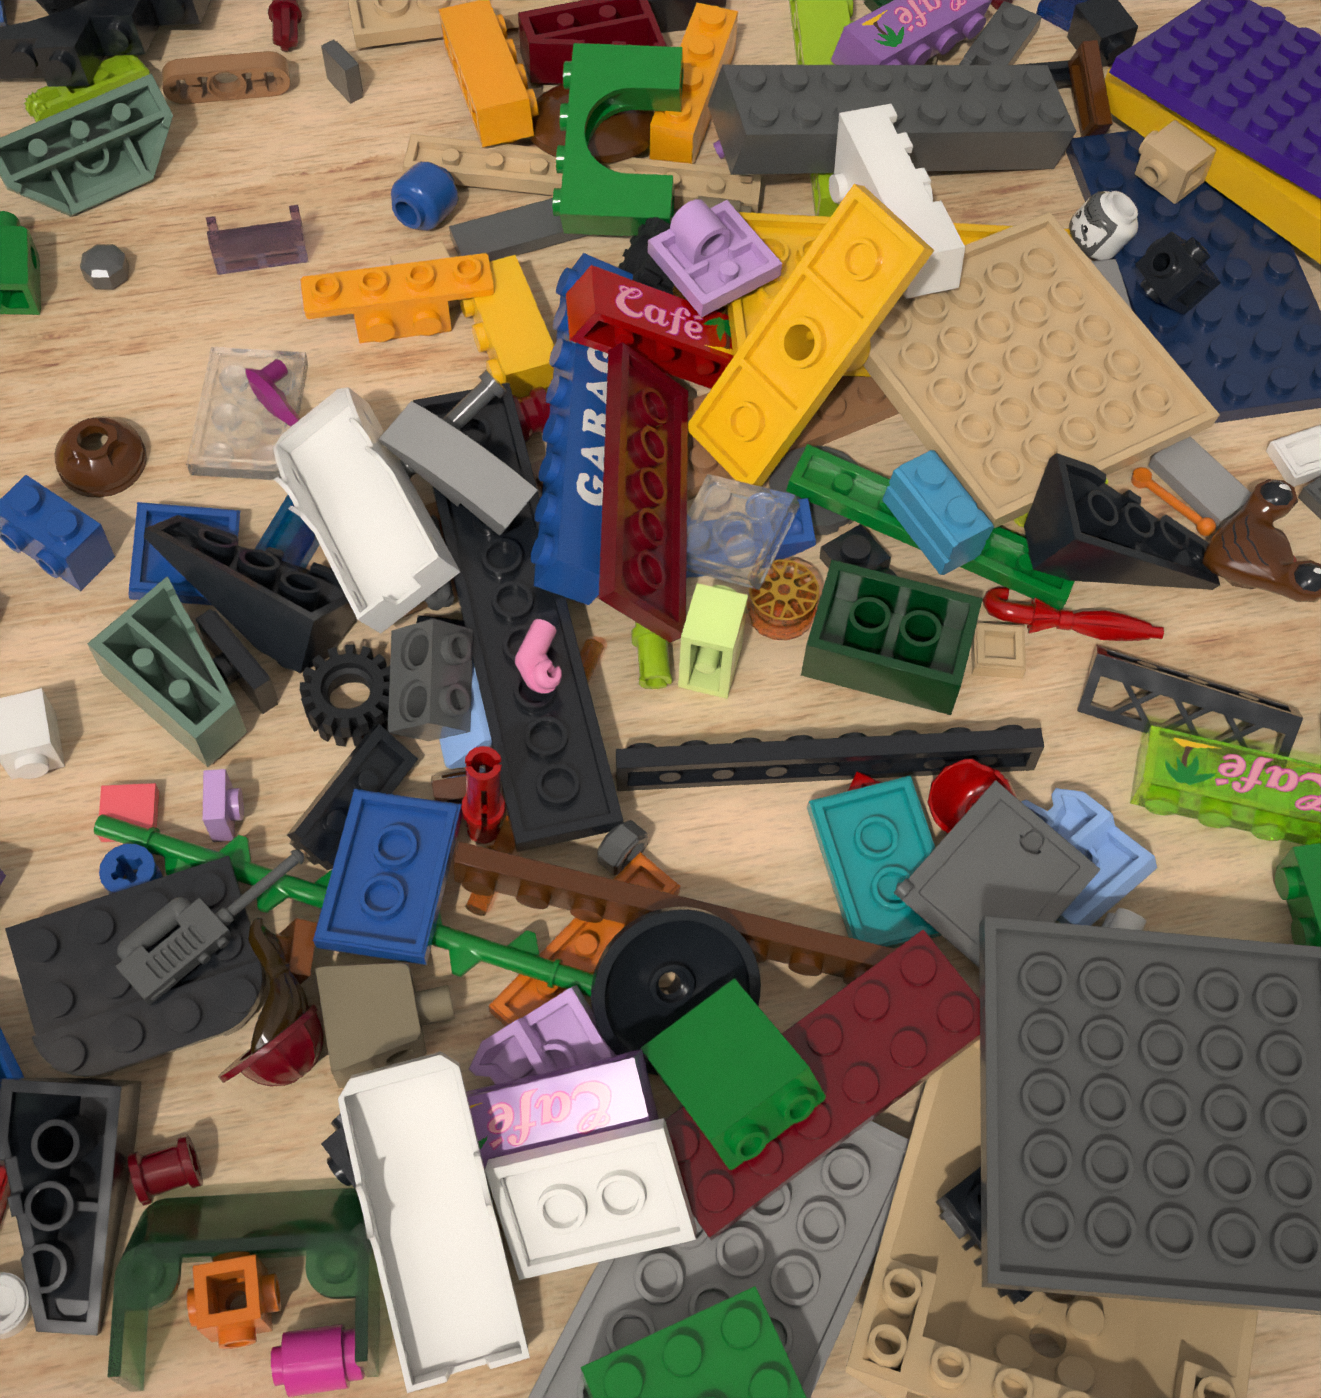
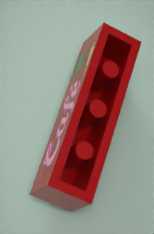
M593 265L585 271L566 293L570 341L608 353V350L624 342L662 372L712 389L734 357L729 316L713 311L701 317L688 300Z

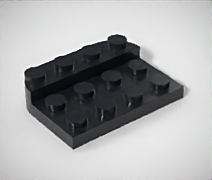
M229 856L5 928L35 1032V1036H32L34 1045L41 1056L54 1069L80 1077H107L114 1075V1072L221 1035H230L245 1026L244 1023L256 1011L264 992V986H266L265 969L248 942L251 922L246 907L233 917L234 921L227 926L232 935L229 939V944L223 949L218 948L211 955V959L207 963H200L150 1006L116 968V965L122 961L117 954L119 943L174 898L185 897L193 903L200 897L215 914L222 907L226 909L242 896ZM177 925L163 938L156 942L152 947H150L147 950V952L149 953L150 951H152L161 942L168 938L172 933L179 929V925Z

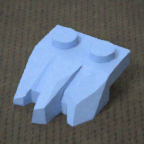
M1055 788L1051 794L1053 807L1048 811L1027 799L1021 801L1101 869L1057 919L1060 923L1091 926L1157 869L1155 856L1117 828L1113 814L1085 792Z

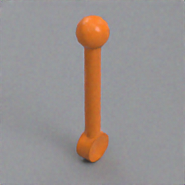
M1139 467L1133 471L1131 482L1135 487L1148 488L1197 525V531L1200 535L1210 536L1215 532L1216 522L1212 518H1202L1153 481L1152 473L1149 469Z

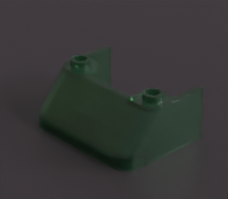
M355 1188L164 1198L155 1201L143 1211L115 1272L108 1378L130 1392L143 1391L149 1310L163 1306L175 1295L181 1280L182 1263L210 1262L217 1255L238 1251L249 1252L250 1255L256 1254L259 1259L306 1256L305 1268L307 1279L316 1292L329 1299L356 1298L355 1363L367 1378L379 1377L380 1276L370 1239H367L364 1216Z

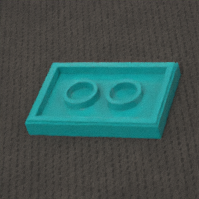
M911 776L809 801L807 810L848 937L894 949L903 945L922 930L931 939L942 936L894 894L897 884L908 879L935 849Z

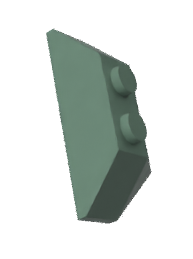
M146 75L0 137V178L7 190L73 217L153 181L173 114L153 75Z

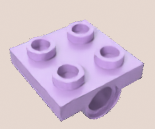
M699 199L690 201L675 213L670 229L648 240V254L701 317L781 276L782 262L728 200L712 208H709L704 201Z

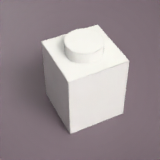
M42 688L0 698V763L11 780L17 778H38L45 775L49 770L65 767L56 712Z

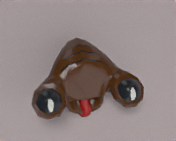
M1268 479L1257 484L1242 510L1229 519L1212 537L1206 547L1202 563L1212 573L1224 578L1235 587L1246 589L1258 588L1285 596L1296 602H1316L1321 599V564L1311 560L1297 561L1283 530L1273 526L1274 521L1285 517L1298 503L1295 488L1284 480Z

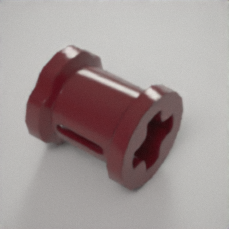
M187 1134L178 1137L177 1144L146 1155H142L138 1151L128 1154L131 1181L138 1200L143 1206L153 1203L154 1196L188 1184L193 1189L203 1186L198 1156L192 1140Z

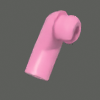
M535 619L532 622L515 656V665L529 689L537 693H549L561 682L562 670L560 666L555 668L546 654L557 630L551 623L542 619Z

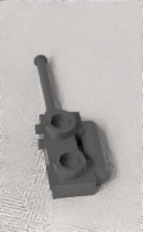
M292 850L290 852L291 855L226 909L222 907L215 914L200 897L193 903L185 897L174 898L119 943L117 954L122 961L116 965V968L150 1006L200 963H207L211 959V955L218 948H225L232 937L227 926L234 921L233 917L298 863L302 864L304 862V854L300 850ZM179 925V929L172 933L168 938L161 942L152 951H150L149 953L147 952V950L150 947H152L167 933H169L172 929Z

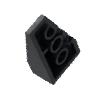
M180 515L145 528L144 538L257 650L277 660V663L286 669L302 673L306 667L311 668L314 666L312 660L320 654L324 660L329 658L327 649L337 647L356 619V615L332 568L315 562L311 565L310 570L282 561L284 552L269 546L266 551L239 546V539L235 534Z
M3 1078L1 1080L0 1161L4 1160L12 1195L7 1197L11 1217L16 1216L24 1251L21 1263L36 1332L98 1336L101 1333L130 1175L128 1154L134 1153L141 1081L98 1078Z

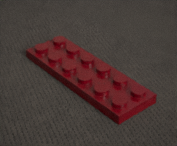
M622 342L608 350L599 600L671 643L681 638L686 621L688 390Z
M924 930L913 936L782 1033L810 1067L826 1098L814 1108L813 1112L806 1119L794 1123L770 1141L756 1157L744 1161L733 1170H729L684 1107H681L665 1119L692 1214L711 1241L980 1039V999Z

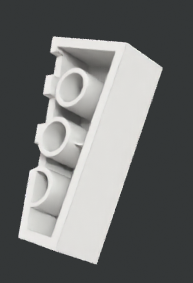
M892 104L839 113L834 174L829 178V191L832 200L840 205L853 184L865 186L935 250L904 291L903 295L906 299L959 288L965 246L942 201L933 202L930 185L931 179L925 168L915 169L908 154L912 153L913 145L907 133L897 134L893 123L897 120V114Z

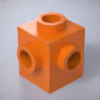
M243 1251L229 1252L213 1257V1262L194 1265V1288H190L187 1291V1309L192 1327L197 1326V1330L210 1342L218 1341V1346L221 1349H233L252 1345L257 1342L256 1334L273 1331L272 1312L281 1310L279 1281L276 1273L268 1274V1269L256 1254L250 1255L249 1252ZM245 1295L247 1308L230 1311L232 1301L238 1296Z

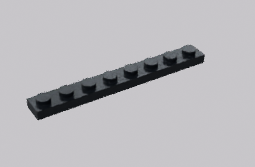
M1005 725L989 731H971L965 727L948 729L943 733L920 734L914 730H901L888 736H867L863 733L852 732L843 734L838 738L814 739L808 735H796L785 741L762 742L757 738H742L733 743L709 744L701 740L684 742L680 746L656 747L650 743H636L624 749H616L617 791L851 780L854 779L856 772L871 778L938 775L944 767L963 759H974L1000 772L1034 770L1044 749V741L1041 728L1024 729L1020 725Z

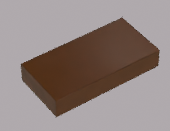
M1098 40L1083 41L1068 61L1081 137L1105 134L1113 124Z

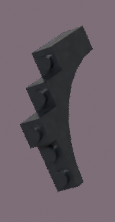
M88 0L55 14L28 22L0 27V79L44 77L48 87L89 86L104 56L146 54L159 26L200 24L211 0Z

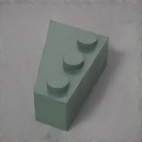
M168 576L87 643L102 674L207 767L213 764L247 733L234 698L200 639Z

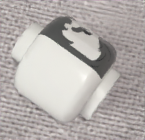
M1099 191L1093 194L1072 216L1069 223L1070 235L1088 258L1109 260L1119 253L1136 235L1138 230L1137 208L1129 197L1119 191Z

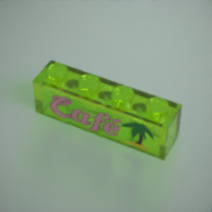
M1150 726L1138 748L1130 804L1145 807L1149 812L1157 815L1168 816L1176 814L1197 819L1201 824L1211 828L1231 827L1251 832L1255 837L1266 841L1285 840L1302 845L1321 843V765L1157 726Z

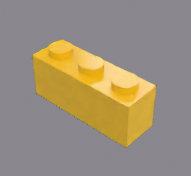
M512 255L490 261L494 294L459 300L464 317L472 316L475 322L471 327L476 347L479 353L487 352L490 359L486 361L487 370L501 384L510 383L512 395L521 398L529 395L531 389L539 386L543 387L547 393L553 379L554 367L550 366L549 359L554 344L517 257Z

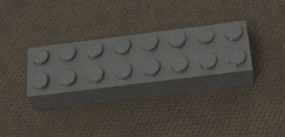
M722 65L708 103V108L731 175L834 173L839 113L892 104L897 114V120L893 123L897 134L906 132L913 145L912 153L908 154L915 169L925 168L926 171L1055 169L1076 133L1074 124L1048 65Z

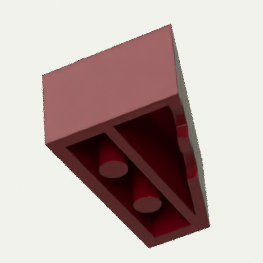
M580 0L518 12L520 53L531 83L563 84L564 62L572 61L573 43L666 46L648 0Z

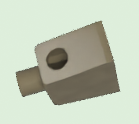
M384 963L315 968L330 1067L339 1089L344 1088L350 1077L354 1074L424 1056L427 1053L422 1026L455 1019L449 986L445 985L416 992L409 964Z

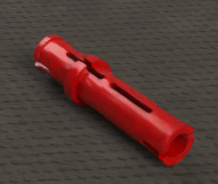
M487 746L475 747L465 757L466 794L462 799L461 810L463 818L467 822V834L472 841L478 844H488L497 839L501 830L499 825L505 814V801L500 793L501 757L496 750ZM481 765H485L484 774L480 773ZM481 791H485L484 803H481ZM482 818L487 819L486 827H482Z

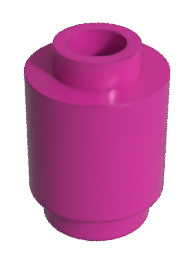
M342 1323L283 1332L281 1346H275L271 1349V1371L274 1385H284L287 1396L295 1397L348 1389L350 1381L363 1380L365 1377V1361L360 1328L345 1329Z

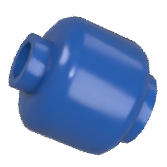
M422 161L416 163L394 182L391 189L392 210L397 219L406 227L425 231L435 228L455 209L458 202V192L452 175L445 168L434 163Z

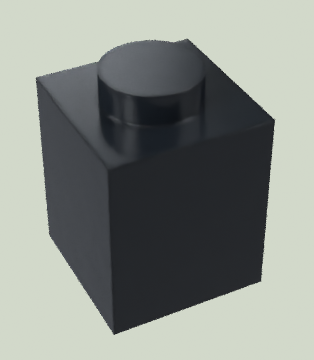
M1088 0L1075 5L1067 38L1076 50L1083 41L1098 40L1102 67L1113 65L1118 55L1132 47L1138 25L1118 0Z

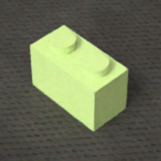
M696 584L681 635L678 687L728 699L742 649L748 595L738 593L732 588L723 585L708 586Z

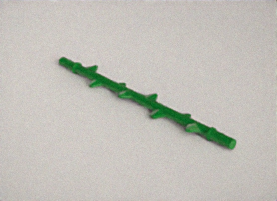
M104 814L97 818L94 825L95 835L122 844H137L145 847L151 854L164 857L166 876L225 856L231 858L238 882L254 886L273 870L252 863L249 839L241 835L236 836L218 852L162 834L156 827L147 829ZM332 870L314 883L285 874L257 897L258 910L268 913L287 898L322 909ZM441 911L439 912L432 945L449 951L453 975L462 977L482 961L546 982L547 987L552 989L555 986L569 989L577 985L583 995L591 997L594 974L565 965L563 960L558 958L552 961L540 957L536 933L526 930L506 946L443 925Z

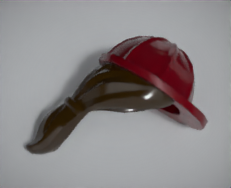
M256 918L249 928L248 942L270 978V990L255 1025L251 1048L221 1072L218 1078L224 1083L241 1072L245 1077L257 1084L270 1087L286 1086L302 1078L318 1062L323 1048V1030L316 1013L318 1009L314 1004L308 1006L306 994L299 981L290 971L291 965L286 962L284 948L280 940L265 927L262 918Z

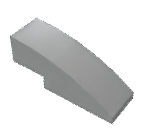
M412 401L378 440L457 507L461 503L499 536L538 490L484 447Z

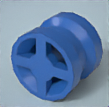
M123 844L113 848L100 863L99 876L101 883L109 894L163 877L152 854L145 847L137 844Z

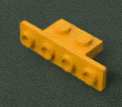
M486 253L303 276L300 279L306 318L315 319L354 314L359 344L450 332L452 329L448 301L491 296L494 294L490 262Z

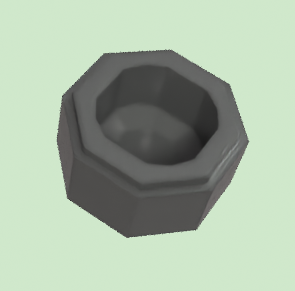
M96 244L82 254L80 269L84 279L94 289L113 290L127 280L129 264L125 253L114 244Z
M632 820L614 827L606 834L598 847V863L613 876L618 875L640 852L643 853L648 845V833Z

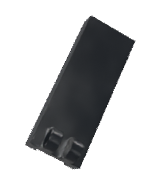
M380 724L372 727L288 832L287 836L291 839L289 844L296 850L303 849L307 853L306 859L313 865L320 864L326 870L333 869L354 789L392 794L418 758Z

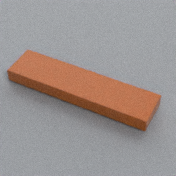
M641 852L614 878V880L674 895L680 893L681 886ZM575 917L539 956L552 961L558 958L563 960L565 965L594 974L603 951L614 936L625 927V924L607 919L593 923ZM519 974L488 1006L489 1012L506 1027L567 989L558 986L552 989L547 987L546 982Z

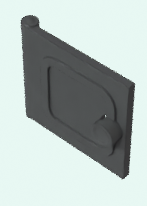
M995 780L908 879L897 884L894 894L979 967V923L984 916L1055 922L1101 869Z

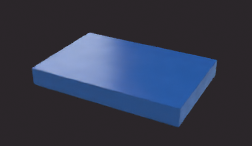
M354 789L313 939L316 948L427 965L463 816L461 804Z

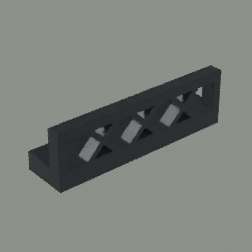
M1096 645L1090 662V673L1077 707L1078 712L1175 743L1177 742L1173 739L1179 738L1218 747L1193 749L1222 758L1229 754L1239 755L1245 760L1246 765L1252 767L1255 759L1262 756L1252 754L1243 737L1263 727L1283 733L1273 760L1267 762L1262 771L1271 766L1285 768L1303 721V716L1297 707L1100 645ZM1101 676L1122 682L1131 699L1112 709L1092 703ZM1132 686L1147 690L1148 692L1136 696ZM1159 695L1174 699L1182 716L1161 725L1149 721L1141 704ZM1182 702L1198 706L1199 708L1187 712ZM1135 707L1140 718L1124 712ZM1211 711L1225 715L1233 732L1214 741L1199 736L1192 720ZM1233 718L1250 724L1238 729ZM1186 723L1191 734L1174 728ZM1238 740L1242 750L1227 746L1226 744Z

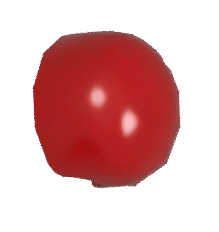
M963 759L944 767L933 780L927 803L933 820L948 834L995 780L1013 796L1016 797L1010 781L1004 778V775L999 770L983 765L974 759Z

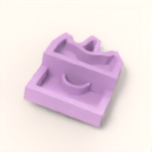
M576 985L483 1040L469 1070L475 1076L490 1077L494 1084H499L616 1056V1054L603 1039L594 1020L593 1011Z

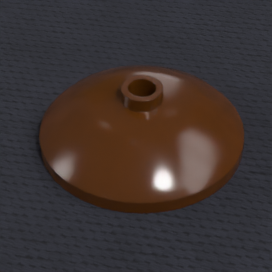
M563 85L551 88L536 99L539 115L532 117L534 136L529 137L539 149L556 157L557 146L565 145L566 131H560L561 103L569 102V90L564 89ZM628 110L610 116L595 130L589 144L590 153L600 164L618 162L640 154L650 146V124L655 112L651 110Z

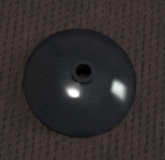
M669 907L642 915L630 922L614 936L597 963L591 986V1005L596 1025L610 1049L616 1055L641 1050V1047L734 978L759 1006L761 980L755 955L745 938L731 924L706 910L693 907ZM668 972L675 973L674 982L670 986L659 987V980L662 975ZM643 1053L647 1072L658 1075Z

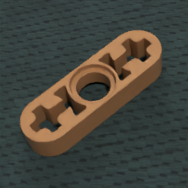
M273 51L174 59L166 63L162 69L163 93L169 100L178 104L279 96L285 93L290 86L289 63L283 55ZM266 72H273L274 76H267ZM220 73H232L238 79L231 83H223L215 79V76ZM246 73H251L250 79H246ZM202 77H206V82H202ZM179 80H185V84L180 83Z

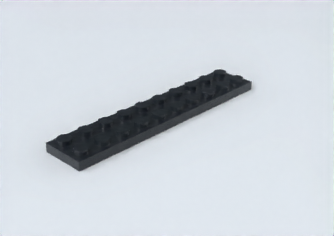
M503 383L502 386L507 392L501 398L495 396L460 431L512 468L537 489L510 383ZM473 389L416 399L413 402L443 419ZM432 486L445 544L461 571L453 577L464 627L473 629L472 659L491 736L492 748L501 757L500 782L516 851L521 852L610 832L614 827L624 824L566 598L534 586L536 564L531 562V552L539 533V522L535 521V510L540 500L538 491L499 536L461 503L457 507ZM535 619L545 620L551 623L557 630L546 654L555 668L560 666L562 679L559 685L549 693H537L529 689L515 665V656Z

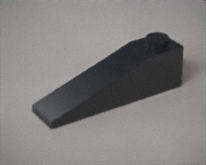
M1058 453L1049 458L1024 525L1033 570L1069 581L1213 590L1220 586L1218 575L1212 573L1202 563L1206 547L1209 544L1207 541L1168 515L1158 519L1140 506L1141 497L1131 490L1120 494L1105 484L1107 474L1095 466Z

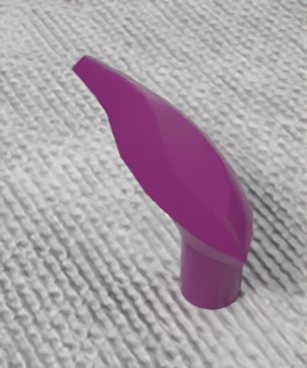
M275 359L261 370L245 368V374L253 393L271 414L289 426H293L301 419L288 403L285 393L275 385V383L288 375L287 367L281 360Z

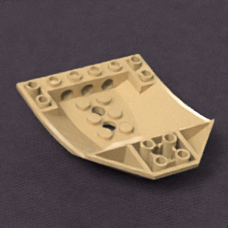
M980 1039L927 1078L845 1372L885 1398H1247L1259 1310L1074 1295L1071 1301L1058 1303L1049 1299L1044 1292H1033L1023 1302L1019 1301L1013 1305L1007 1295L1000 1298L996 1288L982 1287V1264L977 1267L973 1262L981 1255V1250L976 1244L967 1251L962 1248V1245L971 1238L970 1235L966 1234L961 1239H958L945 1220L942 1221L938 1215L943 1211L936 1204L939 1198L981 1166ZM1038 1333L1050 1336L1058 1344L1061 1355L1055 1358L1042 1356L1033 1348L1030 1336Z

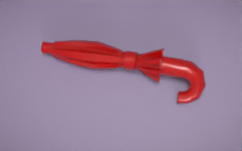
M999 587L988 590L982 600L983 606L989 615L999 620L1025 624L1028 628V634L1056 627V629L1070 631L1072 629L1077 633L1098 640L1139 641L1149 640L1150 638L1162 640L1164 636V627L1152 626L1149 622L1107 610L1082 611L1078 613L1062 609L1058 611L1034 597V601H1031L1030 605L1006 602L1009 597V588Z

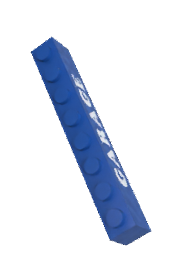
M583 253L572 269L568 267L564 269L556 287V294L560 295V306L553 320V329L557 331V339L549 359V364L554 367L553 379L546 394V402L550 404V414L542 434V440L547 442L546 456L541 463L538 476L539 480L543 482L542 496L535 510V521L539 522V533L532 548L531 562L536 564L535 587L590 605L599 596L608 353L569 340L566 293L591 265L633 280V274Z

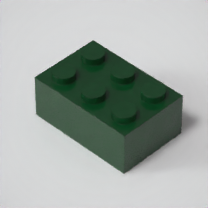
M831 560L806 644L801 676L951 715L961 688L983 598Z

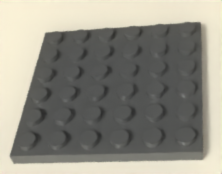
M984 916L979 923L982 1287L1321 1315V947Z

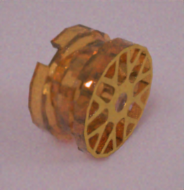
M778 559L767 562L758 568L749 581L746 614H749L751 626L759 634L772 640L787 641L803 635L810 629L818 605L819 584L815 575L806 566L793 560ZM776 566H783V568L780 570ZM788 566L794 567V574L786 572ZM770 568L774 573L768 574L767 569ZM797 569L803 571L804 573L798 574ZM810 578L811 580L806 583L804 579Z

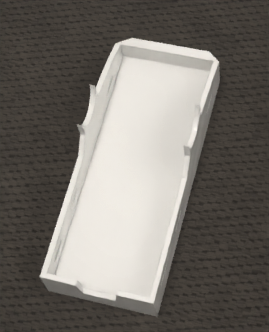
M347 387L337 389L280 436L273 447V451L282 479L276 477L273 480L291 498L294 507L290 506L288 509L300 516L314 532L357 619L375 631L382 633L461 571L399 458L378 441L384 431L369 403Z
M437 1052L352 1075L338 1097V1103L356 1182L355 1189L358 1193L364 1216L367 1239H370L374 1251L407 1393L445 1383L448 1381L450 1374L485 1364L490 1369L530 1358L459 1062L442 1052Z

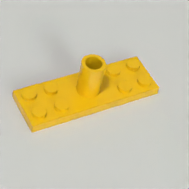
M853 184L688 422V432L746 492L759 491L844 373L857 370L866 362L870 354L871 336L935 251L865 186Z

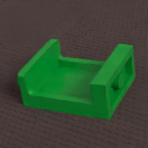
M735 978L640 1048L670 1092L675 1095L729 1170H733L744 1161L756 1157L770 1141L794 1123L806 1119L813 1112L814 1108L826 1098L810 1067Z

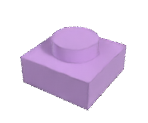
M226 769L204 770L202 820L213 842L232 841L235 838V821L243 820L244 816L241 788H233Z

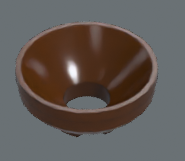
M106 416L87 418L70 427L59 439L54 453L56 469L62 482L68 489L79 495L96 498L112 496L132 486L141 476L147 460L146 448L137 431L121 419ZM102 433L108 436L107 442L97 450H86L80 447L82 440L90 434Z

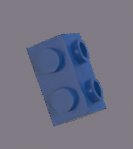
M25 475L0 499V539L17 553L23 552L34 559L50 576L62 578L79 591H82L115 558L106 534L99 522L28 475Z

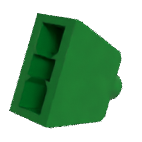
M0 211V314L40 315L39 254L29 229L20 226V221L14 214Z

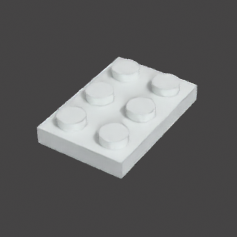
M665 1118L488 1159L485 1168L486 1176L519 1280L696 1240V1224Z

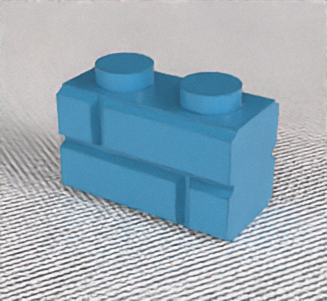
M930 450L900 465L893 471L889 481L890 486L887 487L882 500L940 575H945L981 554L986 544L985 541L989 538L994 525L984 512L977 508L976 502L934 450Z

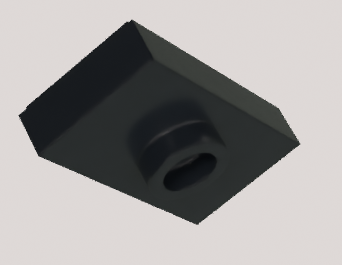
M209 609L195 618L206 646L215 655L213 661L226 684L231 685L236 681L262 714L278 705V698L271 678L218 613Z

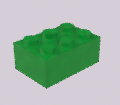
M756 1286L581 1367L582 1380L590 1398H807Z

